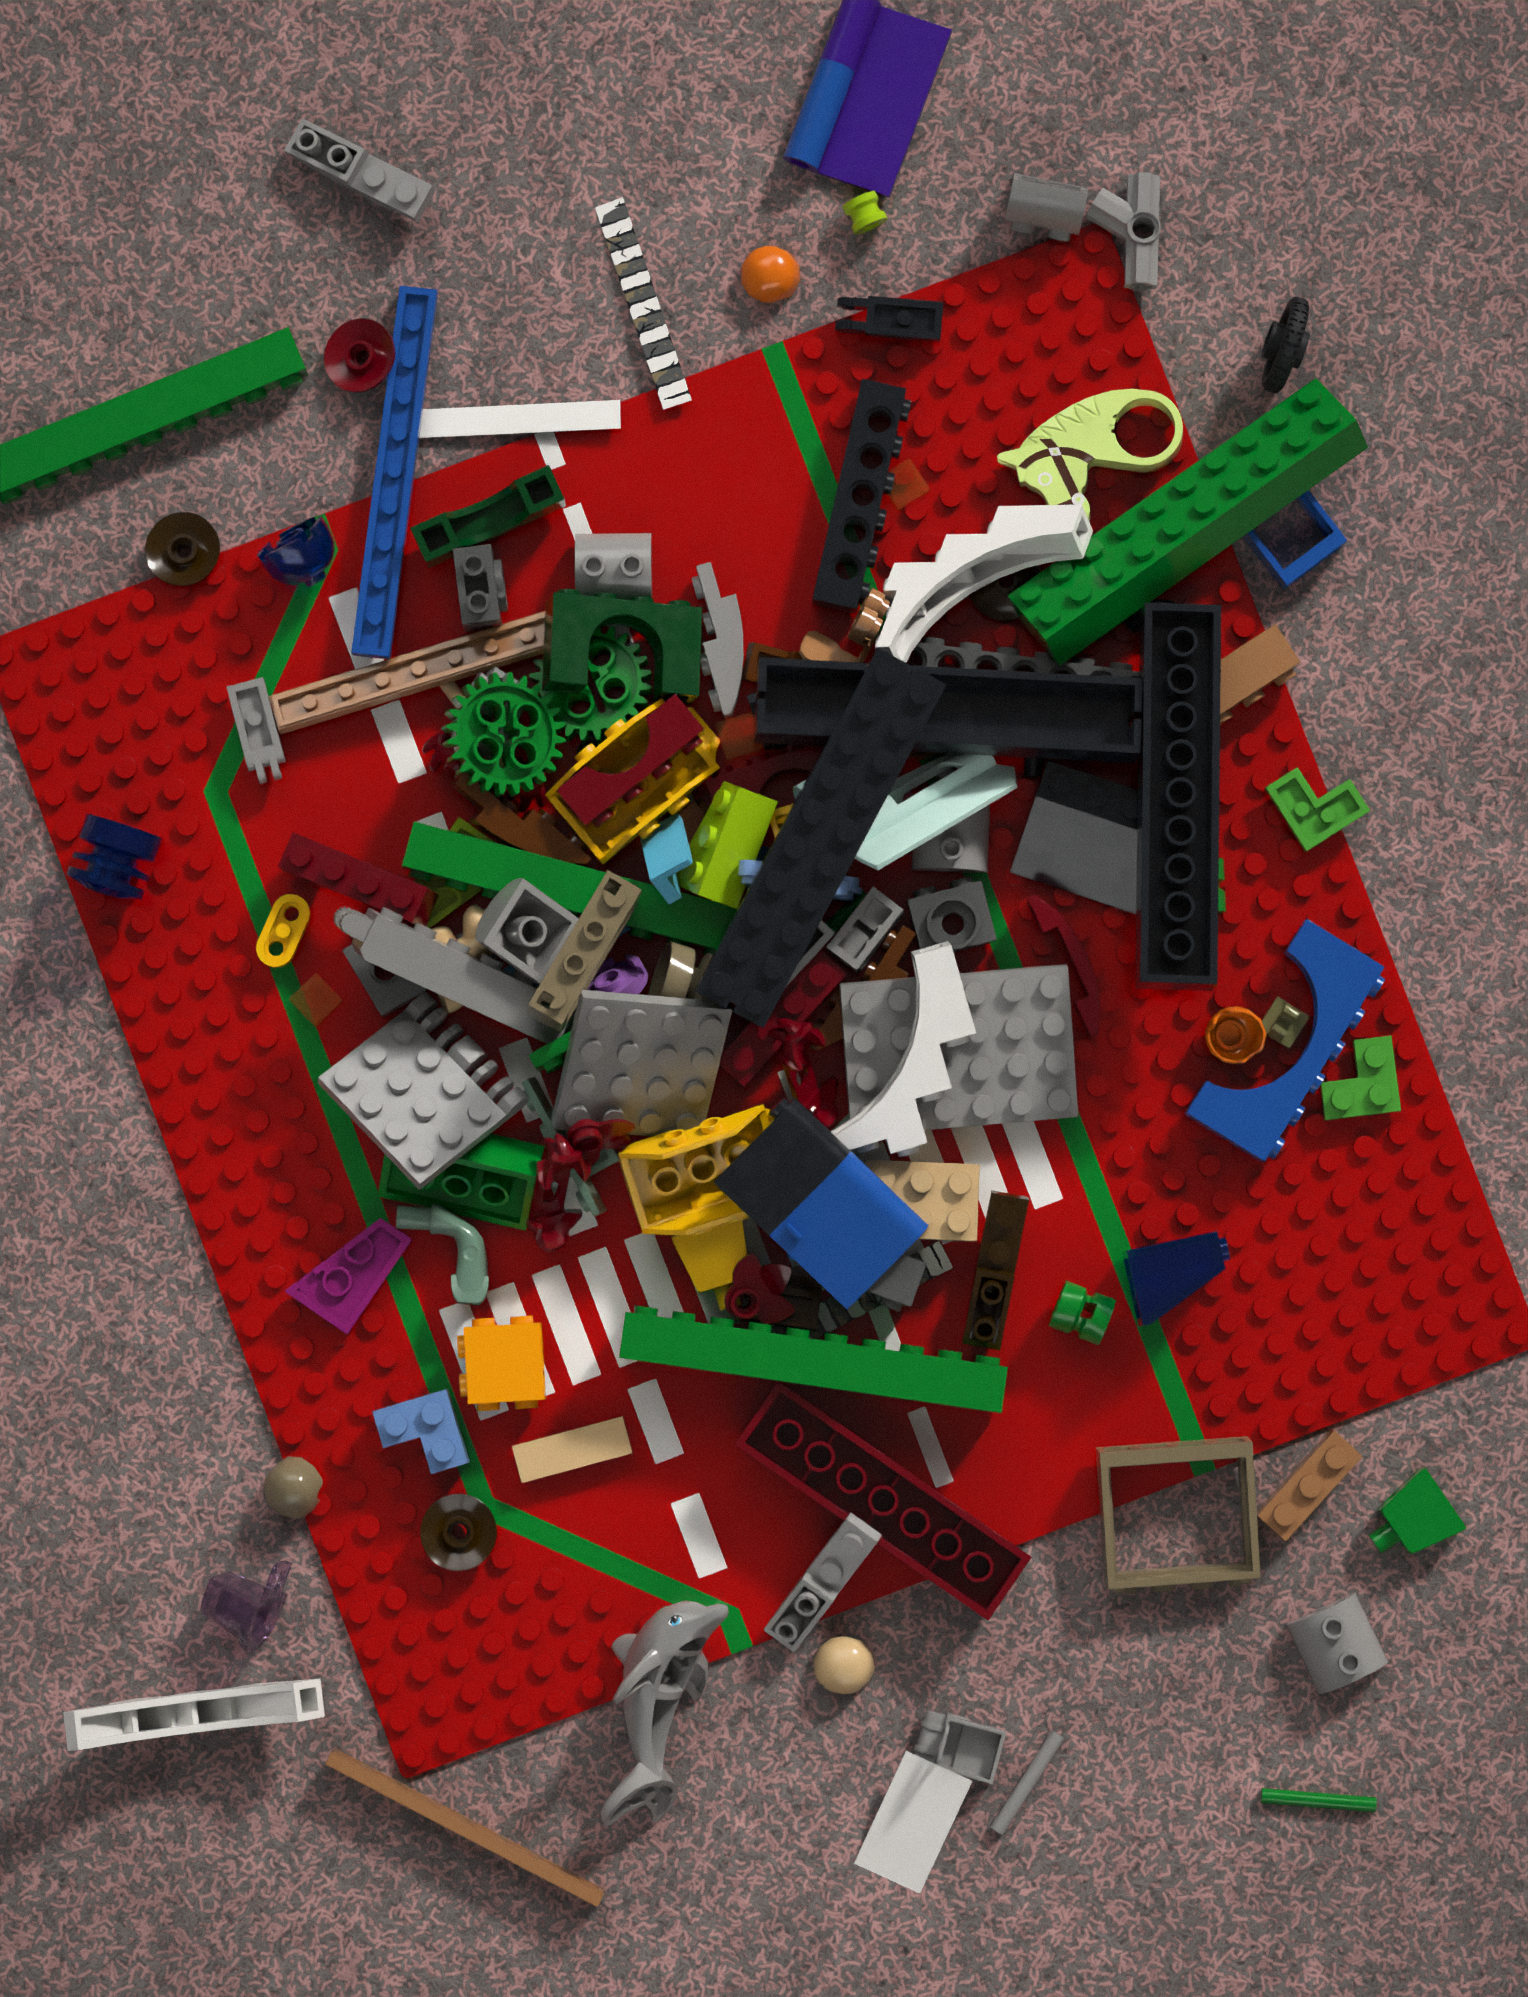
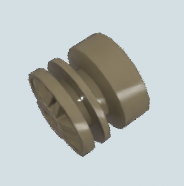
M669 941L664 947L656 965L648 995L709 1000L696 993L695 988L713 954L707 953L700 961L698 967H695V950L691 947Z

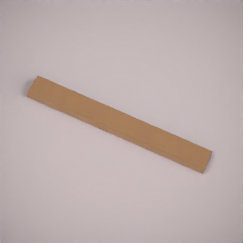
M545 611L271 695L269 698L280 734L291 732L476 675L480 672L489 671L494 667H502L541 655L544 650Z
M338 1749L330 1753L325 1765L596 1907H598L604 1896V1889Z

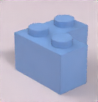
M449 1389L372 1411L383 1448L420 1437L431 1474L470 1462Z

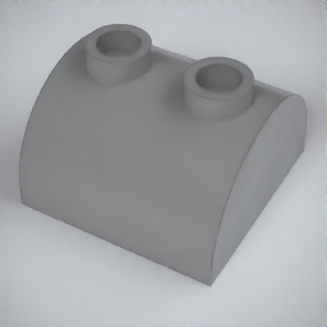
M1014 173L1005 220L1012 222L1011 230L1033 234L1035 226L1049 229V238L1070 241L1071 234L1079 235L1088 188Z
M575 534V590H578L580 595L594 596L597 593H612L617 595V599L631 600L633 597L639 596L652 598V534Z
M990 804L913 849L911 871L987 874Z
M518 878L508 883L490 902L477 926L476 940L540 985L579 918L525 879Z
M1356 1592L1286 1624L1318 1694H1324L1346 1686L1375 1672L1388 1663Z

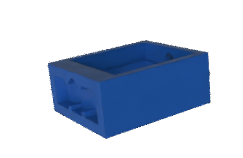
M1309 490L1296 498V500L1325 536V539L1285 569L1278 563L1254 530L1243 536L1244 540L1283 591L1347 542L1345 536Z

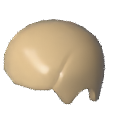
M848 1636L831 1638L819 1646L813 1660L814 1675L819 1684L823 1685L824 1689L839 1694H852L859 1691L871 1681L875 1670L874 1656L871 1650L860 1639Z

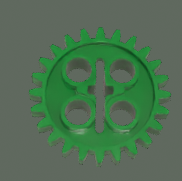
M611 626L606 634L602 633L601 628L595 630L589 643L588 670L606 708L604 713L599 712L588 685L580 694L542 691L543 660H533L535 668L540 672L529 674V678L532 683H539L541 685L538 693L540 698L549 694L552 695L551 700L547 704L549 709L560 708V712L553 716L554 722L565 723V726L557 730L556 735L563 729H566L565 737L568 742L576 734H579L582 745H586L589 736L594 735L596 742L600 745L603 740V734L620 719L626 723L629 719L639 714L636 710L637 708L646 709L649 707L648 701L642 697V695H650L653 692L651 685L644 683L653 679L651 670L643 669L649 664L646 656L637 657L641 652L638 643L628 647L630 638L627 633L616 639L617 632L614 626ZM598 654L611 656L609 662L603 666L592 664V660ZM613 687L625 689V693L619 699H609L606 697V694ZM583 701L590 704V708L584 714H574L571 712L572 707L578 702Z
M497 672L489 675L488 683L481 676L474 680L475 688L469 684L461 688L465 698L459 695L452 698L451 701L458 709H449L444 714L453 723L442 727V731L452 734V738L442 744L444 747H453L455 751L447 760L448 762L459 760L461 765L455 773L459 775L467 771L470 774L467 780L468 786L478 780L481 781V793L489 791L492 786H494L496 797L504 795L506 787L511 797L519 794L520 786L527 793L534 789L533 781L539 785L546 781L543 772L550 774L556 770L550 759L558 760L563 756L560 751L555 749V746L566 742L565 738L556 735V731L564 727L565 723L554 722L553 716L560 712V708H548L547 704L551 700L552 695L549 694L540 698L538 696L541 687L539 683L530 689L527 688V676L521 677L516 683H514L512 672L505 674L502 682ZM504 701L509 704L507 713L505 712ZM481 705H487L492 709L494 715L492 722H487L482 718L480 714ZM518 709L528 713L530 717L529 727L519 723L517 719ZM503 728L504 734L509 735L510 739L505 741L504 736L498 734V730ZM479 742L489 746L491 750L489 760L483 759L478 754L477 746ZM515 747H521L526 751L528 757L526 765L516 760L514 756ZM501 756L505 765L504 768L499 766Z

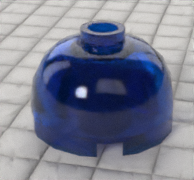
M319 516L317 520L312 517L279 534L281 539L274 548L268 542L257 554L264 569L273 579L282 584L293 586L304 582L307 587H310L326 577L324 569L332 562L335 552L334 539L322 516Z

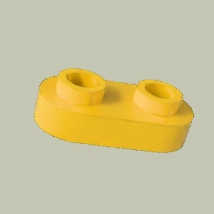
M294 894L281 896L276 900L256 944L259 959L269 967L280 968L286 966L291 962L311 918L310 907L302 897ZM291 907L297 908L299 911V916L294 921H288L285 918L286 910ZM274 942H280L283 945V952L278 956H273L270 953V946Z

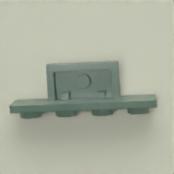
M536 1077L524 1080L522 1082L525 1089L523 1092L529 1097L526 1105L532 1112L536 1110L543 1124L540 1125V1130L544 1138L549 1137L555 1140L554 1135L561 1134L567 1140L568 1130L553 1129L551 1123L553 1108ZM617 1149L601 1150L600 1157L591 1166L590 1176L585 1182L574 1168L570 1171L569 1179L572 1177L579 1189L576 1192V1197L585 1212L591 1211L594 1217L606 1212L607 1208L590 1177L619 1161Z

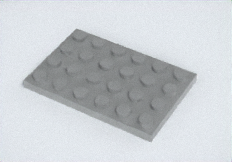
M1068 965L959 973L976 1033L968 1036L969 1041L958 1046L947 1047L946 1042L940 1044L952 1088L944 1090V1097L933 1101L923 1102L922 1097L915 1099L924 1130L1078 1117ZM915 977L839 983L849 1119L859 1114L882 1091L901 1061L910 1039L916 1012Z

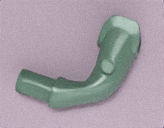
M432 1204V1207L397 1206L396 1229L430 1230V1234H444L454 1238L458 1248L456 1274H451L453 1297L459 1304L480 1305L487 1296L489 1276L484 1240L477 1229L438 1204Z

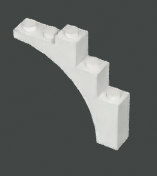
M998 506L993 521L988 525L987 534H946L941 549L936 553L935 562L894 563L890 575L883 585V593L885 594V599L890 601V606L886 612V621L882 631L876 637L875 649L879 648L907 662L911 652L928 629L950 608L972 592L998 578L1028 567L1054 561L1083 559L1093 533L1083 506Z
M948 941L911 952L916 978V1012L910 1039L897 1069L882 1091L859 1114L831 1131L849 1150L856 1148L858 1153L871 1151L880 1147L878 1141L885 1140L891 1154L897 1152L898 1156L902 1157L919 1152L921 1150L919 1145L928 1143L915 1099L922 1097L923 1102H928L945 1096L944 1090L951 1089L952 1086L940 1044L946 1042L947 1047L958 1046L969 1041L968 1036L976 1033L953 949Z
M320 1678L256 1683L233 1688L193 1691L170 1696L135 1698L107 1705L63 1712L68 1751L181 1734L300 1722L325 1717Z

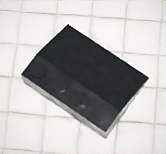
M1047 761L1010 873L1136 915L1138 790Z

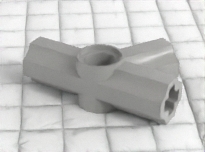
M1138 172L1127 176L1126 201L1102 188L1085 218L1125 241L1124 288H1129L1133 291H1147L1157 288L1158 240L1161 229L1159 221L1160 176L1152 173ZM1137 225H1144L1150 229L1152 236L1145 239L1139 238L1134 234L1133 228Z

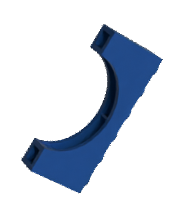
M1308 919L1302 922L1283 953L1302 971L1309 984L1313 998L1314 1018L1312 1030L1301 1056L1284 1075L1262 1087L1234 1090L1214 1085L1206 1080L1184 1113L1188 1118L1261 1163L1265 1162L1267 1157L1275 1159L1286 1141L1280 1137L1288 1124L1294 1127L1305 1110V1107L1300 1105L1307 1092L1314 1095L1323 1082L1325 1075L1320 1071L1326 1061L1330 1060L1334 1063L1345 1046V1043L1340 1039L1347 1027L1352 1030L1356 1028L1365 1013V1010L1361 1009L1360 1006L1367 995L1374 998L1385 981V978L1380 976L1385 968L1384 966Z

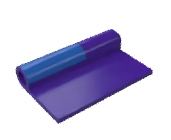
M842 0L783 159L792 165L869 192L875 191L878 195L890 198L952 30L883 7L879 0Z

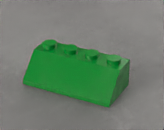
M489 1134L420 1190L384 1154L378 1196L422 1207H432V1204H438L456 1215L526 1231V1219L530 1217L537 1179L536 1163L543 1159L545 1146Z

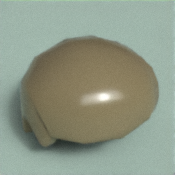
M288 1456L278 1462L267 1474L264 1482V1493L268 1505L281 1516L300 1519L311 1513L320 1500L317 1498V1495L323 1485V1481L312 1464L301 1457Z

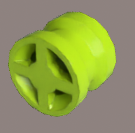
M875 191L859 195L842 206L845 215L851 217L853 222L851 228L854 235L866 233L888 220L885 211L880 210L877 205L879 198Z

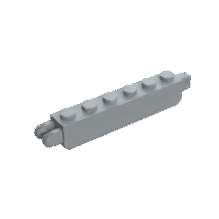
M344 906V908L340 907L334 913L333 922L336 924L335 926L339 927L345 934L353 937L352 945L354 951L361 955L365 961L548 1044L572 1030L576 1009L562 1033L555 1031L528 1015V1004L539 986L535 985L534 981L517 969L514 974L502 970L501 968L504 963L483 953L480 959L468 954L470 947L452 938H449L447 944L435 939L436 931L417 922L414 928L401 923L403 916L385 907H382L380 913L368 908L366 914H362ZM545 1001L541 1003V1005L549 1009L550 1004Z

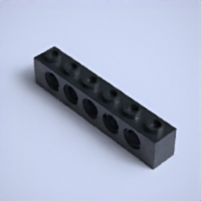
M867 379L861 380L813 594V605L856 614L858 604L862 605L869 593L870 583L864 582L867 568L874 569L879 547L872 545L875 531H883L887 510L880 509L883 494L891 495L895 473L888 472L891 458L899 459L903 437L897 436L899 421L907 423L912 401L905 399L906 388ZM878 415L886 417L890 423L888 430L882 433L874 432L868 424L872 417ZM867 452L877 453L881 457L882 463L876 469H867L860 462L862 455ZM861 488L869 490L874 497L872 503L867 506L857 505L852 499V495L856 490ZM851 525H858L863 528L866 536L862 541L852 543L845 538V529ZM842 562H851L856 566L857 574L852 579L844 580L836 574L835 569Z

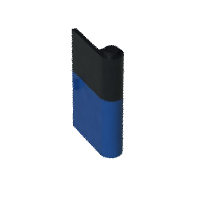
M783 1097L768 1113L773 1119L767 1128L714 1180V1183L848 1310L915 1243L927 1229L928 1224L795 1097L789 1102Z

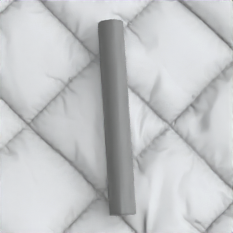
M1053 1730L1050 1732L990 1828L1001 1835L1005 1833L1065 1739Z

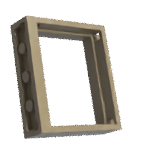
M609 870L606 872L530 1000L528 1015L555 1031L562 1033L577 1008L579 995L582 990H587L638 905L642 891L640 888ZM542 1001L550 1004L549 1009L541 1005Z
M1247 1436L1096 1447L1104 1584L1108 1590L1114 1589V1593H1126L1128 1595L1137 1593L1138 1587L1152 1586V1591L1168 1592L1175 1590V1585L1190 1584L1192 1589H1207L1213 1587V1582L1228 1581L1229 1586H1241V1584L1251 1583V1579L1261 1578L1253 1443ZM1237 1458L1244 1562L1117 1571L1110 1467Z

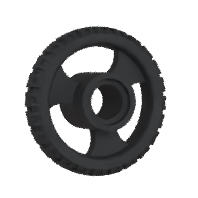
M1293 297L1289 300L1279 323L1273 321L1267 333L1261 354L1262 358L1267 359L1262 377V385L1266 391L1272 393L1281 391L1288 380L1292 368L1298 369L1305 355L1310 333L1305 331L1309 316V304L1303 298Z

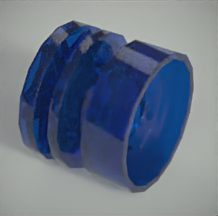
M86 813L79 838L94 847L92 853H73V858L88 863L86 871L69 866L66 875L75 879L87 889L114 898L142 900L145 891L129 884L131 878L145 882L149 881L150 876L135 868L137 861L155 862L162 838L128 825Z

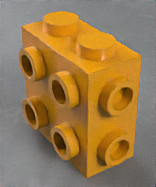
M533 1316L510 1317V1325H495V1318L472 1319V1327H463L464 1335L457 1336L458 1358H465L466 1374H459L460 1396L467 1397L468 1404H477V1411L500 1410V1402L515 1401V1409L538 1408V1400L546 1399L542 1323H533Z

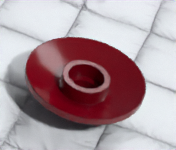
M365 318L350 320L338 327L329 338L324 351V366L330 380L339 388L353 393L366 392L381 384L390 373L395 360V345L388 330L378 322ZM369 354L368 360L361 365V357Z

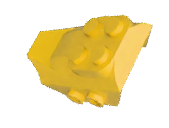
M663 698L632 717L626 723L622 719L614 723L604 733L607 739L597 747L591 743L575 756L578 763L545 794L561 817L603 865L637 836H640L642 840L650 836L660 827V824L657 822L659 818L668 811L673 816L690 802L686 796L720 769L716 763V752L720 740L693 707H688V710L705 729V734L700 737L703 744L688 756L681 752L670 762L674 767L658 780H655L653 776L641 785L644 791L626 805L622 800L611 810L614 816L599 828L592 824L586 829L561 799L556 790L585 766L605 774L622 773L634 767L645 755L649 744V729L646 717L665 703Z
M764 1104L724 1118L711 1117L702 1121L700 1126L688 1130H671L634 1142L618 1153L625 1184L643 1234L701 1235L710 1232L714 1226L728 1221L740 1222L747 1219L749 1216L714 1183V1180L767 1128L773 1119L768 1115L771 1109L765 1108Z

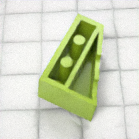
M724 781L720 789L715 793L712 804L689 844L693 863L676 872L679 886L702 897L737 909L746 885L741 884V876H738L739 860L756 861L778 801Z

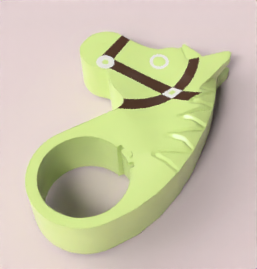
M1138 389L1112 390L1081 400L1054 415L1034 430L1020 448L998 454L997 461L1003 466L1016 470L1020 487L1027 486L1031 491L1038 493L1047 505H1082L1090 522V506L1083 495L1087 489L1088 470L1091 467L1098 466L1146 473L1164 468L1173 461L1180 450L1183 438L1182 418L1175 404L1160 393ZM1138 406H1152L1167 414L1173 423L1175 434L1166 450L1153 457L1140 458L1127 453L1119 445L1112 430H1114L1115 422H1118L1130 409Z

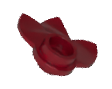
M582 1119L568 1129L567 1140L573 1149L582 1152L583 1159L590 1161L592 1166L599 1159L602 1149L624 1150L630 1145L628 1133L635 1129V1124L623 1119H611L603 1122Z
M754 1253L743 1257L733 1269V1285L725 1294L724 1305L726 1311L733 1318L741 1321L756 1318L764 1324H775L787 1319L795 1312V1309L781 1294L789 1281L791 1268L778 1263L766 1264L761 1267ZM742 1294L748 1295V1304L744 1307H738L737 1298Z

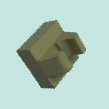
M1277 996L1263 1017L1262 1023L1266 1030V1036L1285 1048L1290 1049L1310 1016Z

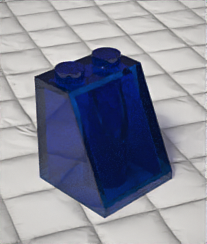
M1215 1231L1122 1251L1137 1326L1151 1324L1225 1270L1224 1261L1230 1260L1226 1238L1219 1239L1218 1232Z

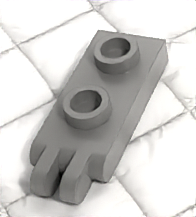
M261 677L227 686L248 771L256 770L259 783L263 784L267 783L264 767L271 766L274 780L282 779L279 764L286 762L265 679Z

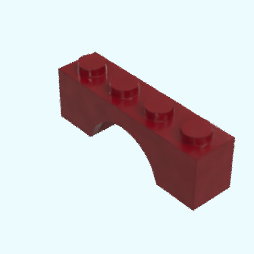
M676 694L646 717L649 729V744L645 755L634 767L622 773L605 774L585 766L556 790L561 799L586 829L592 824L596 828L605 824L614 816L611 810L622 800L626 805L632 802L644 791L641 785L652 776L655 780L660 779L674 767L670 762L681 752L688 756L703 744L700 737L705 734V729Z
M788 745L782 748L784 752L782 755L769 758L768 753L761 754L746 760L748 766L733 770L732 765L722 767L711 775V779L705 780L711 802L724 781L760 794L766 784L779 775L791 772L809 775L824 746Z
M292 832L278 865V868L292 876L352 898L379 911L382 910V907L390 909L403 916L402 921L415 926L416 922L424 926L427 925L439 897L437 893L428 887Z
M820 950L784 989L765 1027L762 1028L751 1022L722 1053L719 1067L744 1089L782 1045L779 1040L768 1035L770 1029L780 1027L776 1020L778 1018H788L799 1023L804 1022L839 986V983L846 978L847 973Z

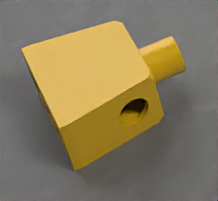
M728 1221L714 1226L710 1232L701 1235L690 1234L672 1237V1241L698 1293L714 1289L720 1311L726 1309L724 1298L728 1289L733 1285V1269L739 1260L747 1256L743 1221ZM740 1296L737 1298V1305L742 1304Z

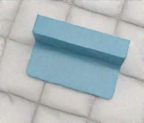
M678 813L659 823L660 827L646 839L642 840L640 837L650 881L668 904L682 898L676 872L693 863L683 819Z

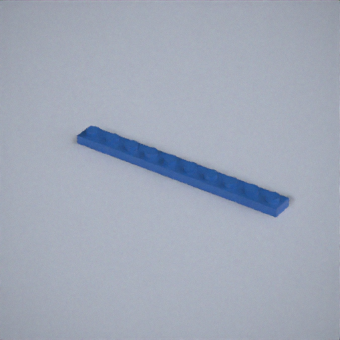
M409 286L399 287L393 332L395 360L388 374L351 650L353 656L391 659L438 300L437 289Z

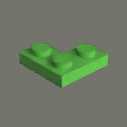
M1298 767L1264 788L1304 852L1312 849L1370 812L1367 804L1350 779L1318 799Z
M1392 1036L1353 1040L1357 1078L1321 1083L1320 1093L1324 1121L1401 1111Z

